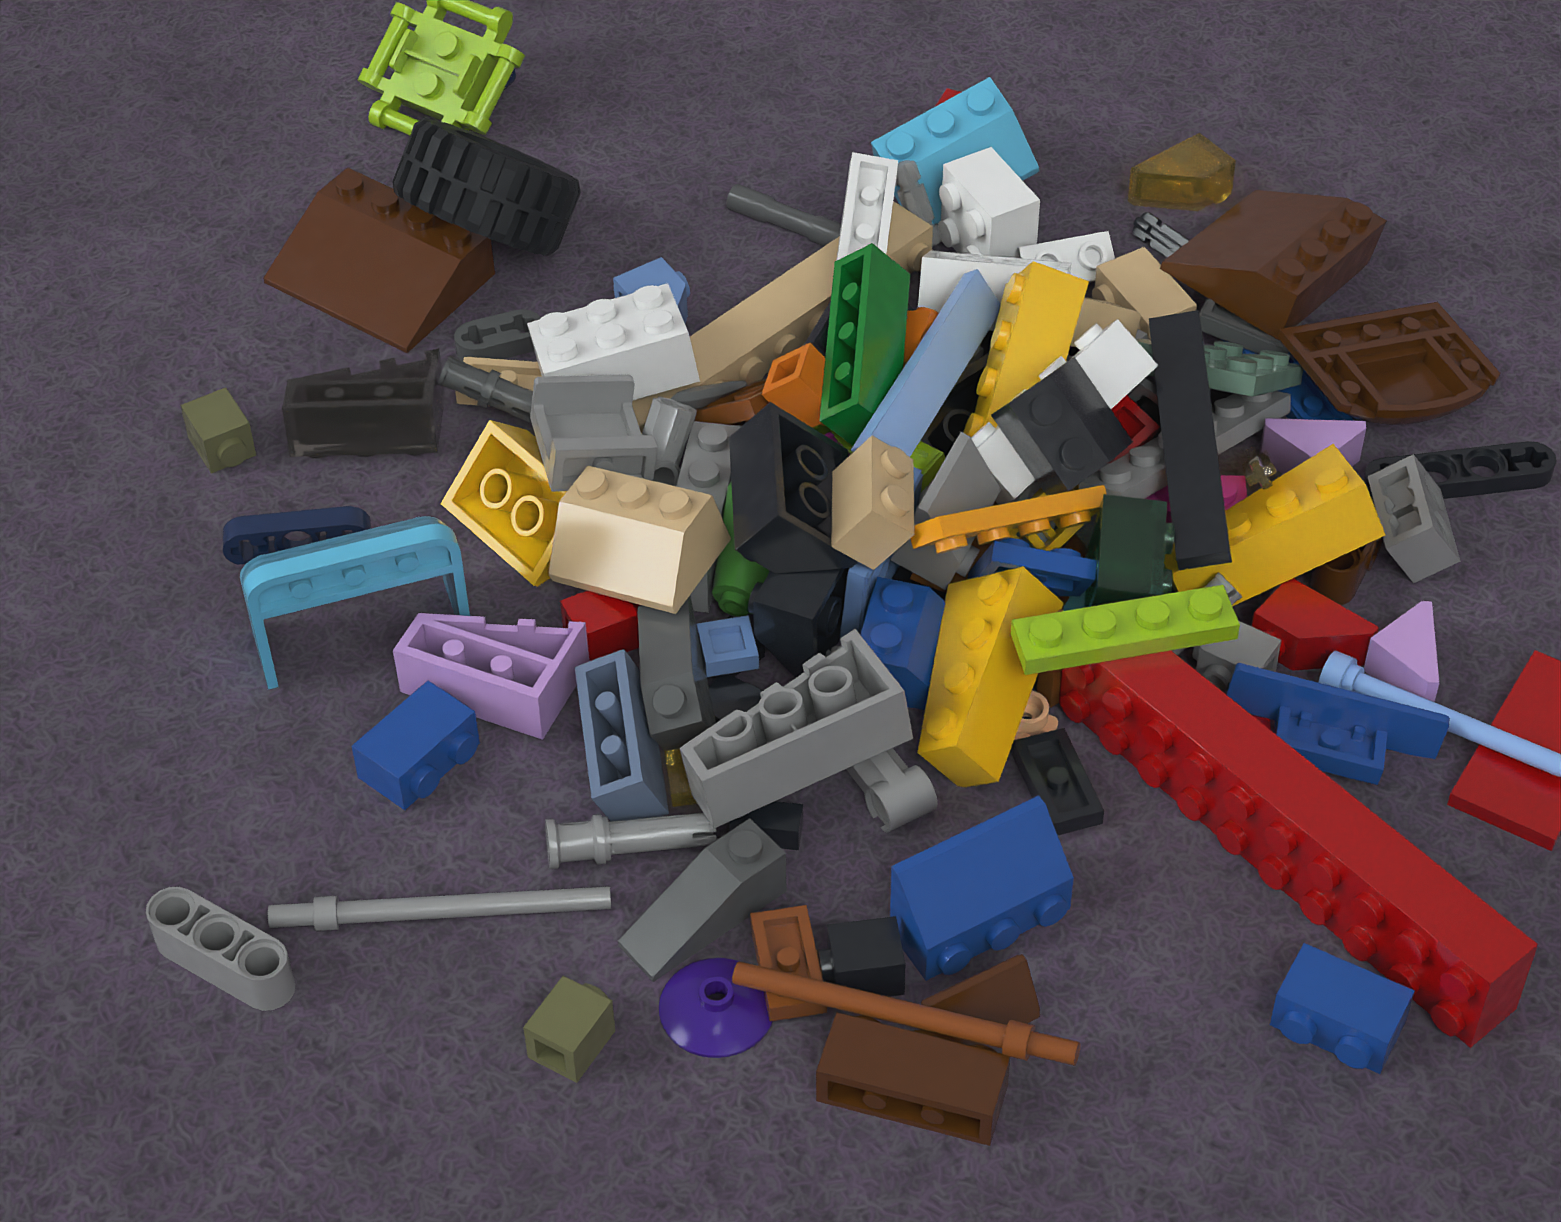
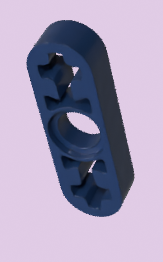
M352 506L240 516L228 521L223 528V554L227 560L234 564H246L260 555L371 529V519L364 510ZM301 531L309 534L310 537L302 541H293L287 539L285 535L290 532ZM320 532H326V535L320 536ZM274 536V540L269 541V537Z

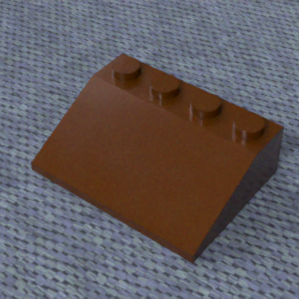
M347 167L317 192L263 279L265 284L408 353L495 275L491 239L419 209V207L404 201L403 198L398 197L394 193L393 188Z
M1254 190L1162 261L1160 269L1279 340L1277 337L1279 329L1297 326L1369 263L1387 220L1373 213L1368 206L1354 202L1349 198Z

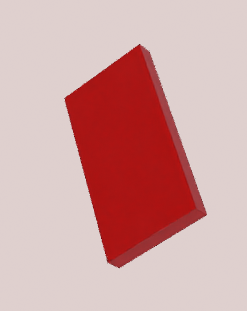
M1534 650L1491 726L1561 754V661ZM1479 744L1451 791L1447 805L1552 851L1561 835V777L1547 773Z

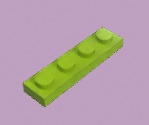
M1217 585L1013 619L1011 623V637L1024 674L1029 675L1238 639L1240 623L1224 585Z

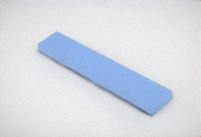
M978 269L965 273L855 442L851 449L852 452L859 448L869 437L874 436L891 447L901 449L907 456L910 457L998 316L1000 302Z

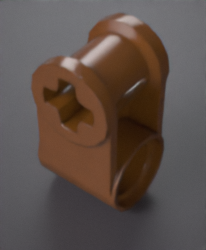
M1383 537L1312 569L1309 587L1341 606L1349 603L1355 596L1366 572L1371 570L1380 552Z

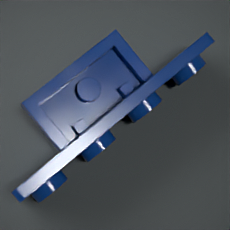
M1243 663L1235 665L1226 691L1227 696L1251 715L1274 720V733L1321 771L1378 785L1384 771L1386 749L1408 755L1436 759L1450 722L1449 716Z

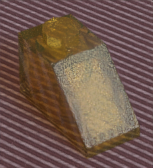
M1198 133L1132 167L1128 202L1133 206L1199 211L1213 203H1221L1232 193L1236 160L1201 133Z

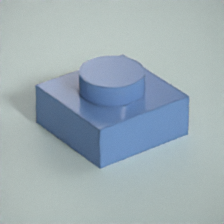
M749 615L696 624L707 677L759 669V654Z

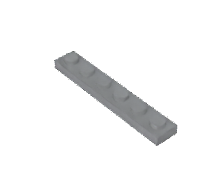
M1274 391L1251 397L1233 393L1226 398L1215 401L1214 405H1212L1218 455L1263 429L1265 418L1280 419L1289 414L1291 394ZM1162 432L1153 440L1142 446L1132 448L1128 454L1103 466L1079 483V489L1105 485L1110 504L1105 507L1123 512L1167 486Z

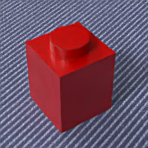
M584 591L560 600L563 628H568L569 621L586 622L590 661L622 649L629 652L639 648L638 606L641 605L591 591Z

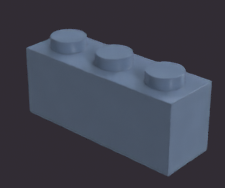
M624 649L575 666L592 800L610 821L661 817L669 814L658 743L650 736L641 690L639 668Z

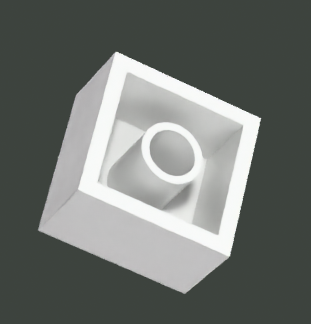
M992 147L943 164V180L939 188L942 202L941 221L938 223L941 240L946 247L952 246L957 253L1020 258L1019 247L1037 244L1040 199Z

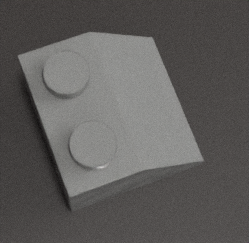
M960 432L914 513V525L938 516L990 507L994 504L1001 491V487L970 436ZM975 537L966 538L968 546L939 554L936 553L935 545L913 549L911 539H909L895 551L891 561L946 590L955 573L963 577L966 576L980 549L971 545Z

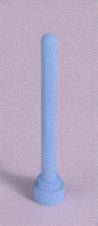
M1335 650L1328 657L1322 669L1319 683L1448 715L1450 718L1448 732L1561 777V754L1364 674L1365 669L1357 665L1356 658Z

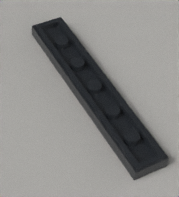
M1199 310L1149 318L1153 360L1158 364L1154 371L1178 569L1185 570L1231 563L1232 557Z

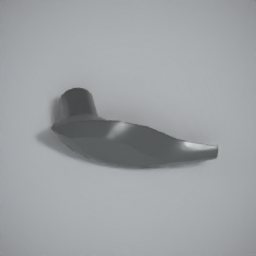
M729 381L692 387L677 392L671 399L689 405L696 410L708 406L719 398L729 396L747 386V382Z

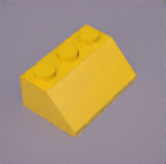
M489 420L442 500L441 505L533 586L538 587L550 579L549 567L559 501L567 491L551 492L534 435L526 429Z

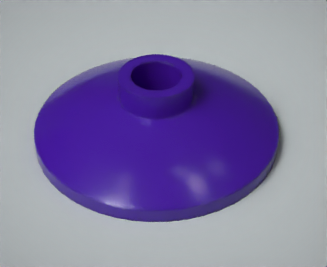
M709 958L693 962L675 973L665 985L659 1001L660 1021L668 1037L680 1048L703 1057H729L755 1046L770 1029L773 1021H769L764 991L735 985L732 982L737 960ZM715 993L726 995L723 999L717 1001L707 998L708 995Z

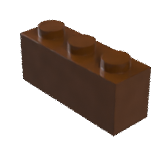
M836 1012L816 1070V1101L990 1146L1008 1087L1010 1057L997 1053L994 1049L985 1045L973 1044L969 1046L941 1039L929 1031H910L882 1024L872 1017L864 1015L854 1017Z

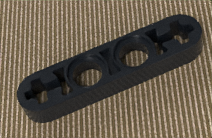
M1532 441L1414 454L1427 472L1441 473L1447 478L1444 482H1435L1441 489L1443 499L1544 487L1551 481L1556 465V455L1552 449L1542 443ZM1411 455L1379 458L1367 465L1363 481L1373 502L1368 476ZM1484 466L1493 470L1495 475L1483 477L1472 472L1471 468Z

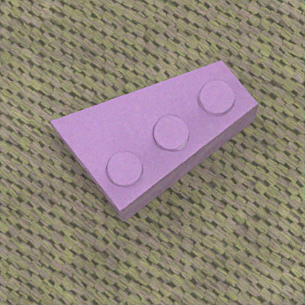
M418 613L393 649L400 692L411 695L429 680L474 710L476 718L542 740L577 685L575 666L590 661L586 622L571 621L568 623V628L536 627L535 619H518L517 625L486 624L485 617Z

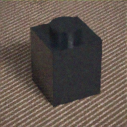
M896 916L827 924V948L817 950L823 981L888 997L905 995L906 963Z

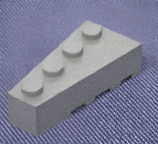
M856 629L840 638L842 647L829 656L825 657L818 653L802 664L804 673L785 686H781L776 682L762 691L759 703L747 712L736 709L680 747L691 794L713 828L728 823L913 739L904 689Z

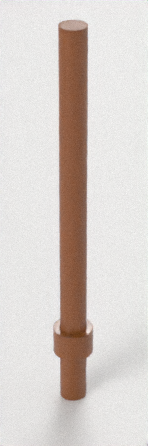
M741 961L736 963L733 971L732 982L735 985L1002 1048L1003 1055L1027 1061L1031 1055L1075 1066L1080 1053V1042L1036 1032L1035 1025L1010 1020L1006 1025Z

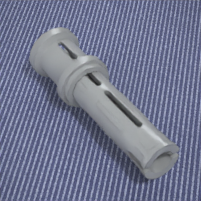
M704 813L609 822L607 816L602 817L601 814H594L590 821L558 824L554 818L545 819L546 845L550 869H558L560 863L583 860H595L597 865L606 864V861H611V855L709 846L717 840L716 835L713 834V832H716V828H713Z

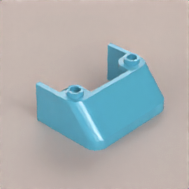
M422 516L260 555L247 562L240 572V581L268 689L279 686L264 626V619L443 575V581L454 614L470 616L461 551L453 530L435 517Z

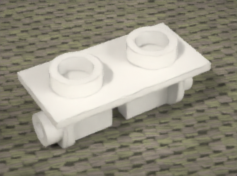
M1109 231L1018 248L1020 258L1071 263L1070 275L1089 282L1095 281L1096 267L1098 265L1115 259Z

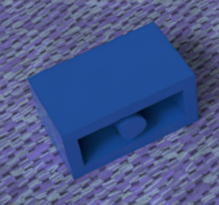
M427 680L351 746L358 778L403 810H406L418 798L428 797L438 786L440 778L456 764H464L474 755L477 746L480 744L476 714L474 710Z
M1304 943L1276 994L1270 1025L1280 1029L1282 1034L1293 1042L1299 1044L1311 1043L1334 1053L1342 1063L1356 1069L1367 1068L1380 1074L1406 1023L1415 990Z

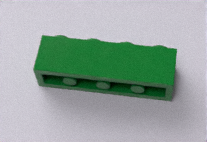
M873 243L834 262L819 421L852 446H854L903 370L910 273Z

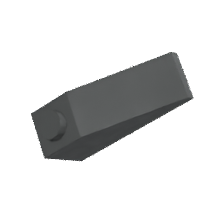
M691 596L687 598L676 614L643 605L638 606L640 682L650 736L667 754L681 752L680 747L716 723Z
M749 818L707 846L618 940V946L652 982L656 981L750 917V913L759 911L787 892L786 853Z

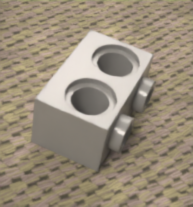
M1414 454L1368 476L1376 512L1385 532V536H1383L1385 548L1413 583L1461 562L1441 489Z

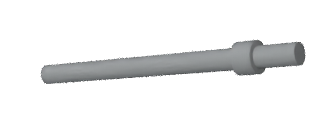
M609 886L339 901L338 896L314 897L313 903L269 905L268 924L269 928L314 926L315 931L339 930V924L604 910L611 909V892Z

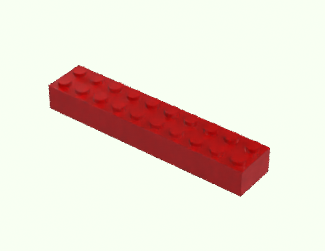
M1170 650L1062 669L1059 704L1070 720L1075 723L1082 722L1099 737L1100 742L1108 752L1113 755L1120 754L1137 768L1139 775L1145 783L1153 788L1160 787L1177 802L1179 809L1188 819L1192 821L1199 820L1216 834L1220 844L1227 852L1233 855H1241L1258 870L1260 877L1269 887L1275 890L1281 889L1296 901L1308 920L1316 925H1324L1342 940L1344 947L1352 957L1362 962L1367 961L1387 979L1415 990L1412 1000L1431 1015L1434 1024L1448 1036H1457L1471 1048L1517 1009L1538 944Z

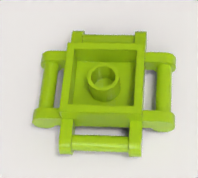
M426 0L427 6L423 13L415 11L405 4L396 2L390 13L393 19L368 69L363 68L357 79L364 86L383 94L381 99L373 103L368 116L370 124L382 129L388 126L410 135L414 124L419 120L398 112L402 104L439 119L441 122L486 135L492 124L489 118L514 68H520L525 58V55L519 50L503 44L512 26V13L500 7L491 9L470 0ZM447 11L486 25L487 30L484 36L481 37L443 22ZM408 26L416 28L415 31L407 29ZM388 66L394 70L391 79L383 77Z

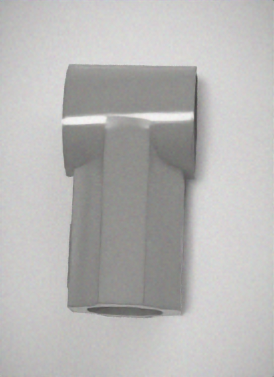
M659 396L658 398H653L642 435H654L658 447L655 463L656 471L653 481L676 486L680 473L679 464L697 410L673 399Z
M893 748L846 769L864 792L866 805L873 818L879 816L885 824L881 829L886 833L937 808L938 803L935 789L926 773L917 765L908 768Z

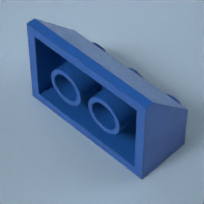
M1038 795L891 866L890 917L896 916L903 951L925 981L941 973L945 975L955 974L962 970L970 962L971 958L991 948L995 951L1005 949L1014 943L1021 933L1039 924L1044 927L1053 925L1062 919L1070 909L1074 877L1045 802Z

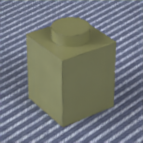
M226 387L180 405L188 438L211 474L226 467L237 466L244 460L256 456L250 423Z
M562 976L523 1027L528 1058L577 1083L616 1031L612 1000L601 989L592 984L585 983L581 985Z

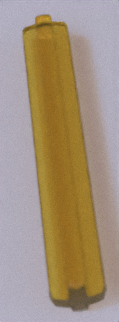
M1251 447L1245 451L1248 460L1242 463L1246 481L1249 486L1259 482L1263 490L1269 489L1273 486L1270 476L1277 472L1275 465L1267 450L1258 454L1255 447Z

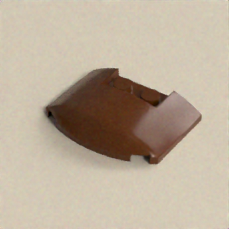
M1438 302L1279 329L1277 335L1279 340L1338 411L1359 420L1376 424H1413L1454 413L1482 397L1490 385L1494 386L1501 374Z

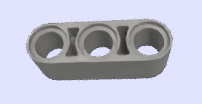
M168 887L160 890L147 903L146 915L157 949L164 957L253 1008L262 1011L275 1010L290 1001L295 993V980L285 945L278 939L182 887Z

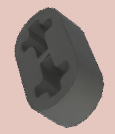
M520 309L466 322L459 326L454 333L456 354L463 361L464 357L505 359L532 352L534 347L527 323L540 320L541 317L532 310ZM524 329L526 333H520L519 330ZM472 341H479L480 344L474 345Z

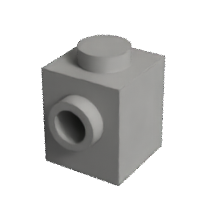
M1239 621L1238 639L1194 646L1192 658L1197 660L1196 671L1226 694L1237 663L1276 672L1282 640Z

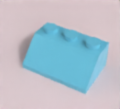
M991 77L871 142L874 156L898 160V163L904 160L916 162L921 175L918 183L924 184L935 216L932 220L933 224H938L941 221L942 202L939 188L942 185L943 164L992 147L1022 181L1039 172L1037 161L1013 109ZM897 185L895 186L894 197L896 198L900 206H902L897 191L900 189V186Z

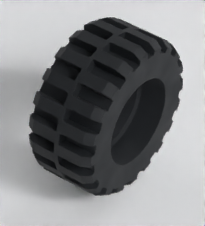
M423 117L414 124L392 181L394 193L398 197L403 198L404 201L419 207V209L429 214H433L451 224L458 225L499 243L543 256L551 255L559 249L581 193L579 180L552 165H548L539 159L471 131L427 117Z

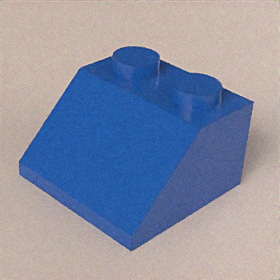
M877 577L860 635L904 689L907 707L925 710L946 602L930 587Z

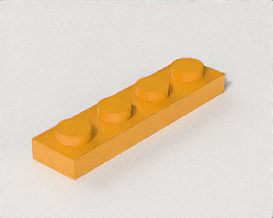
M1105 485L938 516L914 525V536L910 539L913 549L935 545L937 554L968 546L966 538L977 536L979 545L993 543V541L1010 538L1009 530L1018 528L1020 537H1025L1050 530L1051 521L1059 520L1061 529L1085 524L1091 521L1089 512L1110 504Z

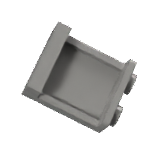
M631 375L549 376L534 379L530 419L551 492L568 491L587 466L653 481L658 447L654 435L641 434L632 406L635 383Z

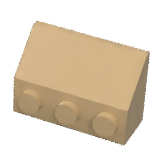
M587 466L559 501L549 576L554 582L676 614L729 543L731 537L715 500L710 494Z

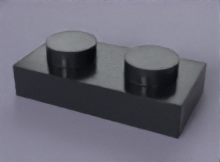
M1065 728L1013 741L1012 755L1032 798L1039 795L1045 802L1057 835L1103 824L1104 809Z

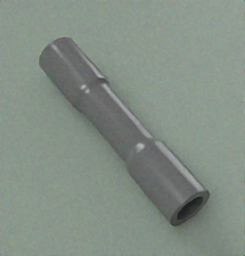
M735 184L728 194L727 208L760 222H769L805 236L811 242L821 246H826L840 236L841 223L823 216H814L780 203L773 197L751 188Z

